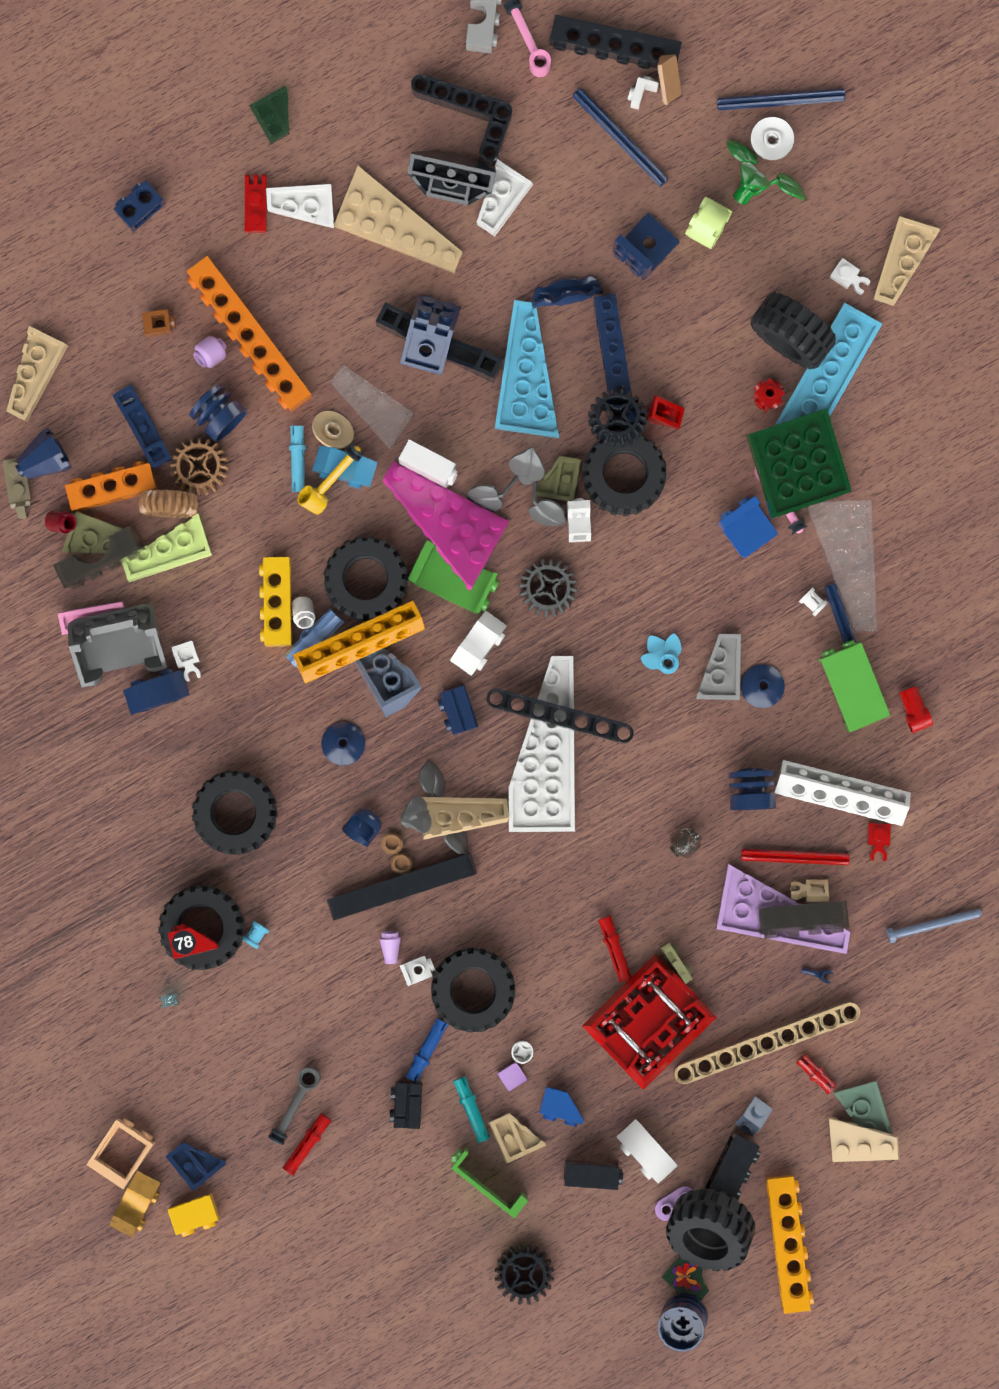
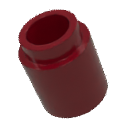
M51 510L45 517V526L51 532L69 533L76 527V518L70 512Z

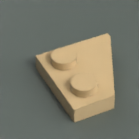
M510 1113L488 1122L506 1163L546 1146L545 1142L535 1136Z

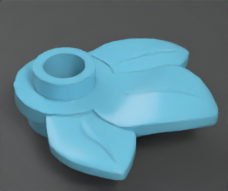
M674 633L666 641L656 636H649L647 641L649 653L641 656L642 663L651 670L659 669L664 674L674 673L679 667L678 655L682 650L679 638ZM666 659L672 661L671 667H666L664 665V661Z

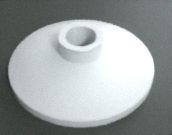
M768 117L762 119L752 130L751 145L754 151L764 159H781L793 147V130L786 121L780 118ZM772 137L776 142L770 144L768 138Z

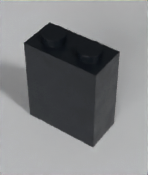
M565 1160L563 1182L564 1186L618 1190V1185H623V1171L617 1163Z

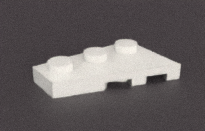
M498 159L495 165L496 175L493 191L484 198L477 219V225L493 236L497 235L533 186L530 180Z

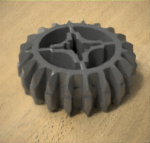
M551 558L548 561V565H545L544 559H541L540 567L533 562V571L530 568L525 569L529 576H521V579L526 581V583L519 584V588L526 590L519 593L520 597L527 596L522 603L524 605L529 602L531 603L528 608L529 611L536 607L535 615L537 616L543 610L545 618L548 617V611H552V616L556 617L557 609H559L561 614H564L565 611L562 606L565 605L570 609L571 604L568 602V599L571 601L576 600V597L570 595V593L578 592L577 588L571 587V585L577 584V580L569 579L574 575V572L566 574L565 572L569 566L565 565L560 569L561 561L559 560L556 566H553V559ZM543 571H553L561 577L550 580L543 574ZM537 575L541 586L536 592L531 594L530 584ZM544 581L549 583V585L550 583L554 585L552 594L548 593V591L546 593L542 592L545 587ZM565 582L566 594L560 601L556 594V589ZM545 596L554 605H543L538 603L536 599Z

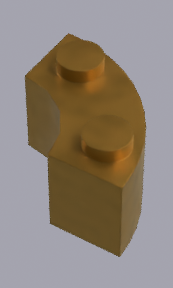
M137 1171L127 1187L109 1226L132 1238L136 1231L141 1232L147 1221L143 1218L151 1203L155 1205L161 1194L157 1191L161 1183Z

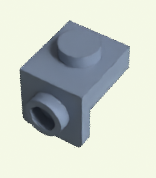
M755 1096L735 1124L744 1133L753 1136L762 1128L773 1109Z

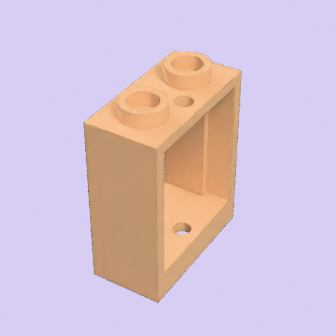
M118 1118L87 1163V1166L122 1189L127 1187L155 1144L152 1141V1135L144 1130L141 1132L133 1128L134 1124L126 1118H123V1120ZM119 1127L146 1145L126 1176L99 1159Z

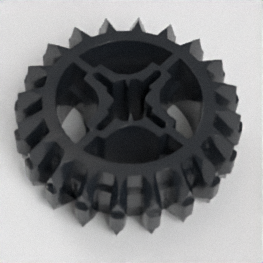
M622 388L619 390V394H615L613 389L611 390V395L603 392V399L596 397V404H591L590 409L592 411L588 412V417L590 418L588 425L592 427L591 433L597 434L596 439L598 441L604 438L603 444L605 445L609 441L612 442L613 448L616 447V443H620L621 447H624L625 441L633 444V438L639 439V433H644L645 431L643 425L647 424V419L645 418L647 411L643 410L644 403H638V396L631 398L632 392L630 391L624 395ZM631 410L636 417L633 425L627 419ZM603 411L606 413V417H608L605 426L602 425L599 419ZM617 416L618 418V416L622 417V419L614 420V417ZM617 429L622 430L621 432H614Z
M518 1244L519 1251L517 1252L511 1246L509 1248L511 1255L509 1256L506 1252H503L502 1255L506 1260H497V1263L502 1268H495L496 1273H501V1275L495 1277V1281H502L497 1286L498 1290L506 1288L502 1295L506 1297L511 1293L510 1302H513L515 1297H519V1305L522 1304V1298H526L528 1305L531 1304L530 1297H534V1300L538 1302L539 1297L537 1294L540 1293L545 1297L547 1294L543 1288L550 1290L552 1286L547 1281H554V1277L548 1275V1273L554 1272V1268L546 1267L551 1263V1259L543 1261L546 1252L537 1255L539 1247L536 1246L534 1251L531 1252L530 1244H527L526 1250H522V1245ZM525 1256L534 1260L527 1265H521L515 1259ZM509 1264L516 1272V1276L510 1284L506 1279V1270ZM539 1264L543 1270L540 1284L532 1276ZM519 1269H524V1271L525 1269H530L528 1272L530 1280L528 1278L519 1279L521 1276ZM524 1283L534 1288L527 1292L515 1290L516 1287Z

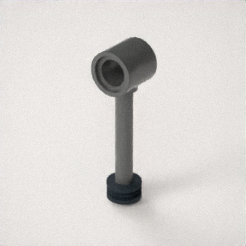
M306 1066L298 1074L297 1081L300 1087L277 1130L272 1129V1135L269 1134L268 1136L274 1143L284 1145L285 1139L288 1138L285 1132L307 1091L316 1088L319 1084L321 1074L316 1067ZM307 1072L313 1073L315 1082L312 1084L306 1083L303 1075Z

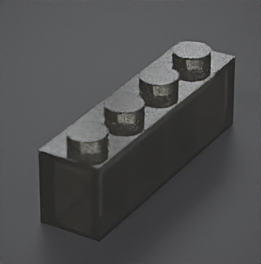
M847 901L756 908L759 935L764 934V939L778 938L777 933H786V937L800 936L799 931H808V935L822 934L821 930L830 929V933L844 932L843 928L849 927Z

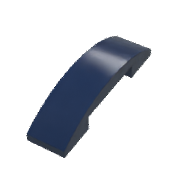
M132 385L112 395L152 468L155 469L172 460L169 451Z

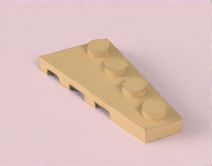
M899 216L873 300L892 306L895 305L939 233V228Z

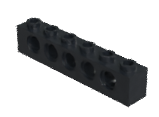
M555 14L549 46H553V49L558 51L572 50L575 54L586 56L587 54L595 55V58L600 60L614 59L617 63L623 65L632 63L637 64V67L642 69H650V67L658 69L659 59L654 58L651 53L659 51L662 55L674 54L677 57L678 63L682 42ZM575 33L579 38L577 40H570L567 35ZM595 37L600 42L597 45H592L588 40ZM617 42L621 47L614 50L609 44ZM637 46L642 52L634 54L630 49Z

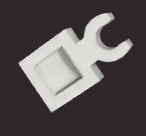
M843 258L830 275L831 279L846 289L851 284L854 286L855 292L860 295L863 294L864 290L859 287V283H865L867 286L870 284L868 278L857 276L860 270Z
M193 641L172 647L178 668L185 667V680L187 682L190 681L189 673L192 671L196 672L197 678H201L200 670L194 666L195 663L200 661Z

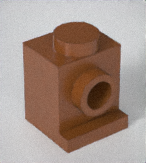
M168 309L142 313L144 332L147 338L173 334L172 328H176L174 315H170ZM159 321L164 322L163 327L158 328L156 325Z

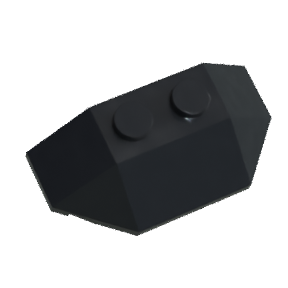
M439 150L411 152L407 174L425 196L470 205L492 193L496 171L478 159Z

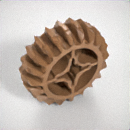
M199 437L198 444H195L194 439L190 438V446L182 442V446L185 449L181 450L177 447L175 450L179 456H171L177 463H170V468L176 469L170 474L172 477L179 476L174 480L176 485L183 482L180 485V490L183 491L188 487L187 492L193 493V490L196 489V496H200L201 490H203L207 496L209 495L208 488L211 487L212 491L216 492L217 489L214 484L223 485L222 481L219 480L220 477L227 479V475L222 473V471L229 470V467L222 464L226 463L228 458L221 457L225 453L223 449L216 451L219 447L217 443L210 447V439H207L205 444H203L202 437ZM197 450L207 451L206 454L203 453L198 458L189 455ZM212 456L216 458L217 462L215 474L208 469ZM184 459L191 466L186 479L182 473ZM193 462L199 464L200 462H203L202 465L206 472H204L203 470H198L197 472ZM199 476H205L210 479L200 484L192 483L193 479L196 480Z
M148 490L140 494L139 506L140 512L147 516L188 518L197 514L198 501L197 496L190 492Z

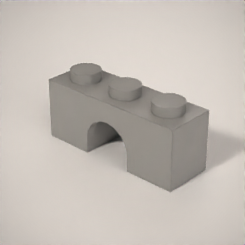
M471 0V9L482 11L486 18L480 24H468L466 51L492 54V47H497L498 34L494 33V28L499 26L500 13H497L496 9L497 5H501L502 0Z

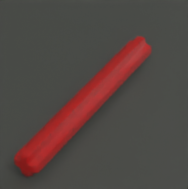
M759 849L741 850L742 861L846 866L850 863V855L844 853Z

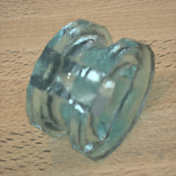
M178 993L159 997V1000L162 1001L161 1008L180 1004V1001L177 1000Z

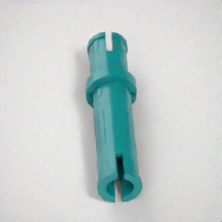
M466 1076L454 1080L453 1084L460 1098L459 1103L465 1109L477 1143L490 1139L491 1137L475 1101L476 1096L472 1094Z

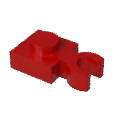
M868 823L867 845H873V850L869 854L870 861H874V855L877 852L881 853L882 861H886L887 853L884 850V846H890L891 824Z

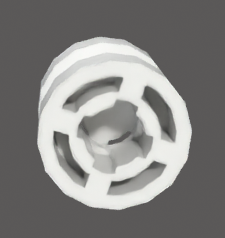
M523 1040L516 1042L512 1046V1057L517 1063L524 1064L529 1062L533 1057L531 1044Z

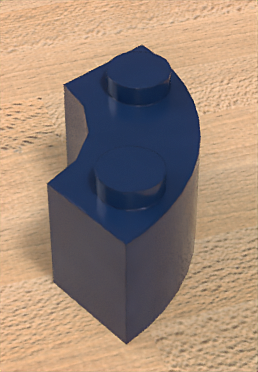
M172 669L160 672L159 677L144 682L143 679L131 682V687L123 690L131 715L146 712L189 696L182 670L173 672Z

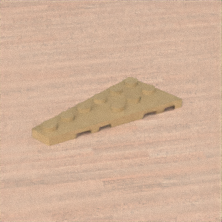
M357 166L334 227L455 274L463 252L362 168Z

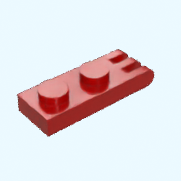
M245 174V233H267V174H262V183H258V174H253V183H250V175Z

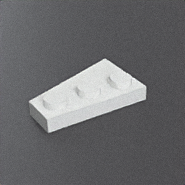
M331 184L266 188L268 212L334 228Z

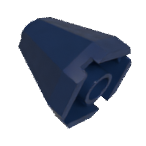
M46 428L41 431L16 459L18 464L15 467L21 477L26 476L27 479L66 472L72 468L60 442L52 437L54 433L51 429Z

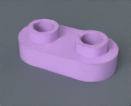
M681 1186L658 1200L655 1204L657 1217L663 1221H668L677 1199L692 1189L688 1186ZM664 1206H669L670 1212L664 1214L662 1212V1208Z

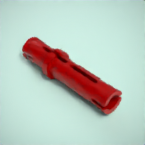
M611 915L601 918L598 922L604 936L603 942L606 943L618 982L627 981L632 976L619 942L620 935L616 933Z
M320 1113L311 1128H307L305 1131L306 1135L282 1167L286 1172L293 1176L295 1175V1172L316 1142H320L322 1139L321 1135L332 1122L330 1118Z

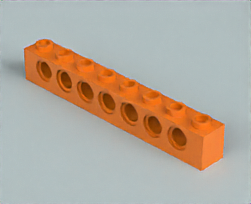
M206 256L188 269L187 274L189 278H187L189 284L194 290L196 288L202 293L199 296L207 307L209 305L212 306L215 310L212 313L219 324L224 322L228 328L226 333L232 341L237 340L241 346L238 349L245 358L250 357L254 362L251 366L258 376L263 374L267 381L264 383L270 392L276 391L280 397L277 401L284 410L288 408L292 413L310 400L312 395L209 257ZM207 280L215 281L214 286L210 289L203 287L204 282ZM226 297L228 301L224 306H219L216 304L218 298ZM239 314L241 318L237 323H231L229 321L231 315ZM251 331L254 335L252 339L244 340L242 339L243 333ZM259 348H264L267 351L266 355L262 358L255 356V352ZM272 365L279 367V372L275 375L268 373V369ZM286 382L291 383L292 389L289 392L281 391L282 384Z

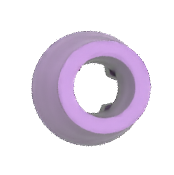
M381 932L379 940L384 963H398L401 941L399 932Z

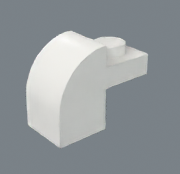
M577 498L568 501L569 542L591 541L590 500Z

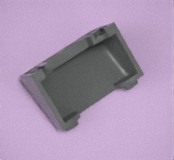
M142 604L82 617L68 624L69 649L81 687L97 685L102 680V672L145 663L146 669L152 672L168 669L155 611L150 604Z

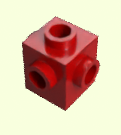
M770 378L766 382L761 380L754 387L756 391L752 397L754 404L760 410L764 409L767 413L772 408L776 410L784 402L782 399L785 394L782 391L784 387L777 380L772 381ZM767 390L773 394L772 397L766 395Z

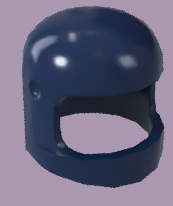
M360 808L343 825L342 830L350 839L368 847L381 830L382 823L374 812L366 808Z

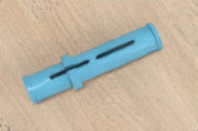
M290 426L291 492H300L305 487L304 451L306 450V445H304V426Z

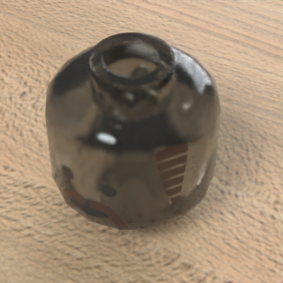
M682 826L670 836L672 845L669 848L676 857L681 855L683 858L688 859L701 848L700 841L702 838L692 826L689 828Z

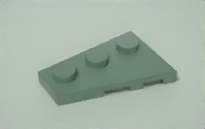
M877 1080L834 1092L837 1099L858 1126L893 1134Z

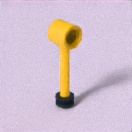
M351 443L345 450L347 455L318 488H313L310 485L302 488L298 494L297 503L316 515L322 513L328 503V497L324 493L353 460L358 462L364 456L360 447Z

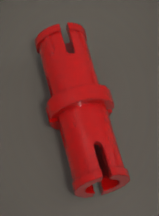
M805 1053L796 1064L810 1076L809 1079L812 1082L815 1081L828 1095L833 1091V1088L835 1089L837 1084L823 1072L824 1069L821 1066L818 1067Z

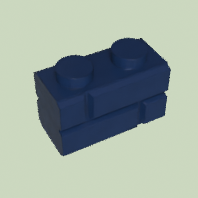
M465 685L440 693L441 698L437 699L441 712L445 711L448 718L444 720L447 732L452 731L453 736L478 728Z

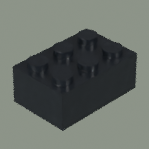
M732 1131L704 1190L715 1189L716 1192H725L727 1196H733L739 1200L742 1193L739 1189L742 1183H747L751 1175L749 1168L752 1162L756 1164L761 1154V1151H759L760 1146Z

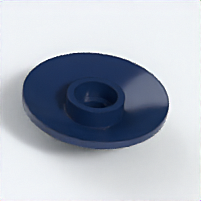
M756 665L750 668L744 674L741 681L743 697L749 704L757 708H768L775 705L782 698L785 689L782 675L777 669L769 665ZM761 682L767 683L766 690L760 688Z
M338 722L331 725L324 732L321 742L322 750L326 758L332 763L350 765L362 756L365 749V738L362 731L356 725L349 722ZM341 739H345L347 741V745L345 747L339 746V741Z

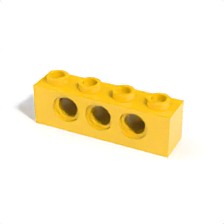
M290 557L263 558V563H259V575L263 576V585H260V598H264V607H260V620H264V628L260 629L261 642L265 643L266 647L292 646ZM273 575L281 577V582L277 586H272L269 583ZM275 596L280 597L281 605L276 608L271 607V598ZM274 618H279L282 621L281 627L276 630L272 629L270 622Z

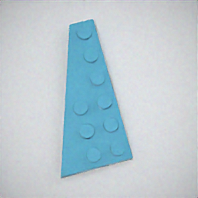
M514 300L495 429L559 439L537 308L532 309L531 302Z

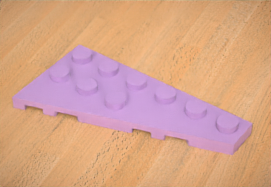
M728 864L716 929L847 954L850 938L849 931Z

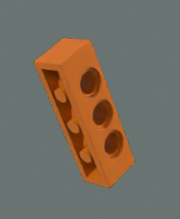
M145 461L136 462L133 464V467L127 469L124 467L114 468L112 473L105 475L103 472L90 475V479L82 480V478L72 479L69 481L70 484L65 485L70 508L73 513L137 497L144 491L158 490L152 466ZM136 475L138 478L137 483L132 486L127 485L128 477ZM109 481L116 482V488L113 491L106 490V484ZM89 486L95 487V493L91 497L85 496V490Z

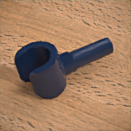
M802 967L801 973L819 978L823 983H831L824 980L825 973L833 974L830 970L814 971Z

